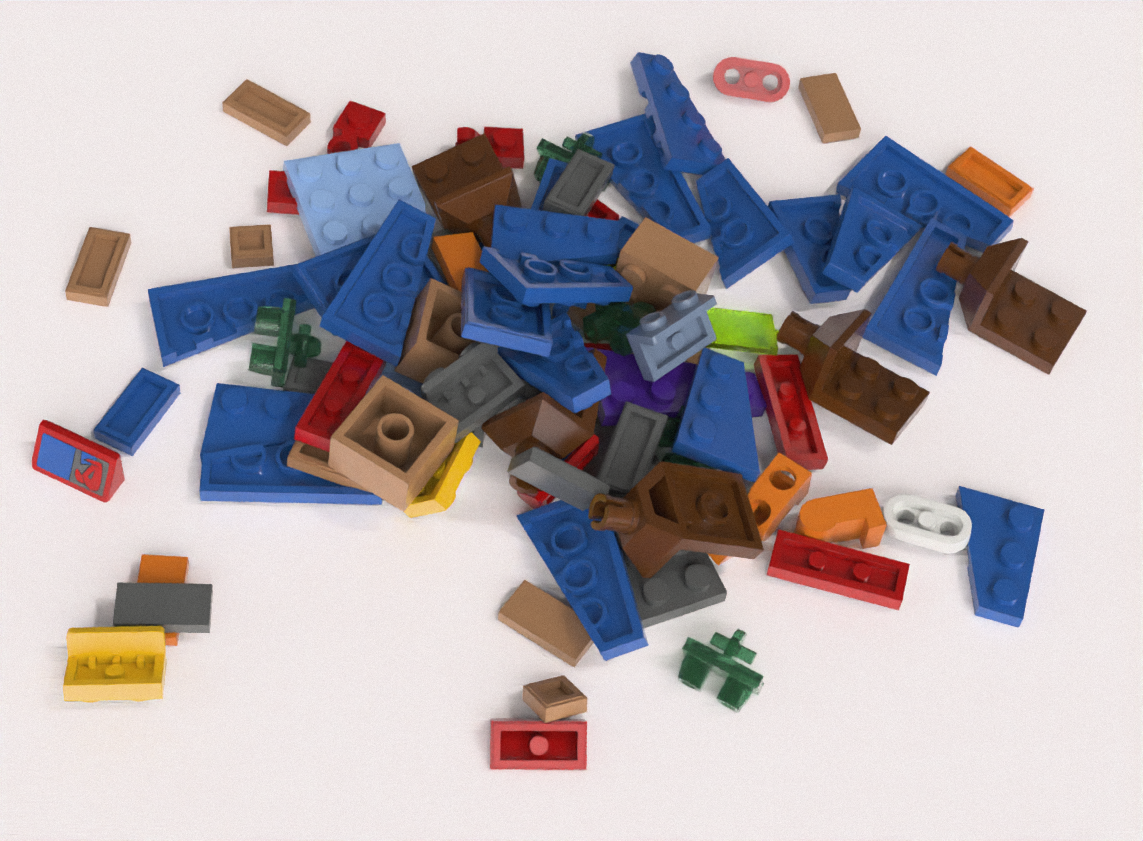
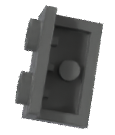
M474 342L467 346L461 352L458 360L445 369L440 367L431 372L421 386L422 399L459 420L455 443L526 392V384L498 354L497 345L484 342Z

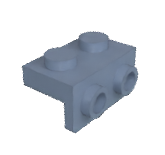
M694 290L682 292L673 297L671 305L662 311L644 316L640 320V325L626 334L644 380L655 382L717 339L706 312L717 305L714 295L699 294Z

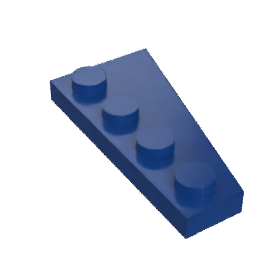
M637 52L630 65L639 94L647 99L649 103L644 110L647 119L655 122L657 130L653 134L655 145L664 151V155L660 159L663 169L698 175L706 174L726 160L720 144L714 140L706 126L705 118L698 112L689 97L688 89L682 85L675 73L673 63L661 54L652 55Z
M646 113L575 135V145L578 149L615 165L609 182L643 219L646 217L692 243H697L711 237V227L682 173L663 169L660 159L664 155V151L655 145L653 134L657 129L655 123L647 119Z
M886 135L837 183V194L847 197L853 187L921 224L923 229H925L932 218L966 235V246L982 253L987 246L1000 243L1012 230L1014 224L1013 219Z
M399 199L323 314L319 327L397 367L436 218Z
M931 218L868 323L862 338L937 376L942 365V354L950 326L948 324L951 310L954 306L957 281L935 270L951 242L965 250L967 236Z
M293 265L147 289L163 367L313 309L314 306L292 275Z
M294 437L285 439V443L282 445L265 448L259 443L203 453L199 489L201 501L382 505V499L373 493L354 487H346L288 467L287 457L296 441Z
M562 500L516 515L604 661L649 646L615 531L594 530L590 525L593 520L588 517L589 509L582 511Z

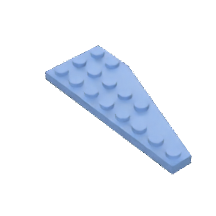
M400 143L286 160L283 163V171H285L287 176V185L292 197L297 202V210L315 256L375 235L399 199L426 213L425 201ZM386 362V367L380 377L384 375L422 398L421 386L423 384L395 372V366Z

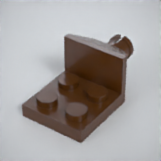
M485 133L411 166L414 176L442 230L448 229L452 235L473 232L478 243L482 242L484 247L490 248L495 205L522 208L513 171L510 166L503 169Z
M1021 237L987 246L981 257L973 255L951 242L943 253L935 271L951 277L964 286L959 295V301L968 331L1049 375L1083 321L1087 310L1015 272L1029 243L1026 239Z
M862 309L833 315L820 326L792 311L781 325L776 340L804 355L799 368L809 400L886 443L893 445L923 408L930 392L918 386L913 380L902 377L881 366L876 360L856 352L872 313Z
M596 348L588 351V353L594 355L605 372L607 356ZM541 392L491 417L482 424L481 429L503 452L512 458L532 447H537L558 459H562L593 436L599 401L590 408L574 414L552 397ZM510 474L509 484L513 489L526 494L538 492L539 488Z
M661 461L625 497L620 498L599 493L594 496L589 506L588 517L593 520L590 523L591 527L598 531L618 532L623 550L643 578L653 577L679 550L753 560L764 551L742 474Z

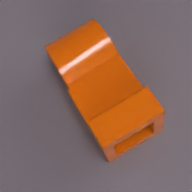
M780 452L749 489L750 492L748 493L762 542L770 538L795 504L799 505L808 494L812 473ZM781 470L792 474L795 480L782 473Z
M869 488L816 498L805 502L800 509L794 533L829 543L859 539L862 549L880 545L886 528V522L874 490Z

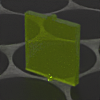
M715 307L706 311L717 338L706 348L777 356L778 343L776 338L779 330L774 327L772 314Z

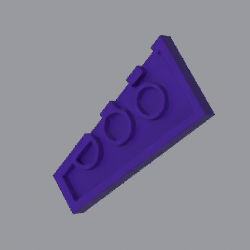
M585 347L587 351H590V350L594 349V348ZM597 349L607 356L605 374L609 379L611 395L599 400L597 414L601 426L617 425L626 401L667 415V422H680L696 364L683 362L654 382L643 379L634 354ZM745 372L752 418L762 417L767 406L756 375L752 372Z

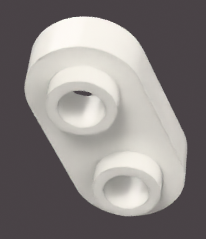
M898 494L891 497L883 509V517L886 522L885 531L895 539L944 553L958 552L969 543L972 522L968 514L958 507L912 494ZM908 519L912 523L906 525L898 522V520ZM943 531H951V532H953L955 535H954V536H945V535H942L941 532H943Z

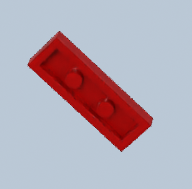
M346 341L296 425L294 440L329 452L331 436L378 381L386 367V361Z
M798 354L758 355L753 366L766 402V413L777 452H780L806 470H823L829 459L812 401L808 398L799 367L801 364Z
M778 529L766 575L899 611L903 601L910 564Z

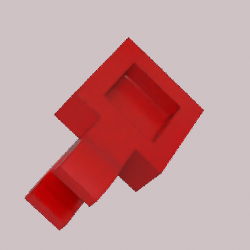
M459 127L457 128V142H455V146L480 136V134L473 128ZM484 127L483 134L485 133L502 167L507 168L510 166L514 169H523L525 159L523 128Z

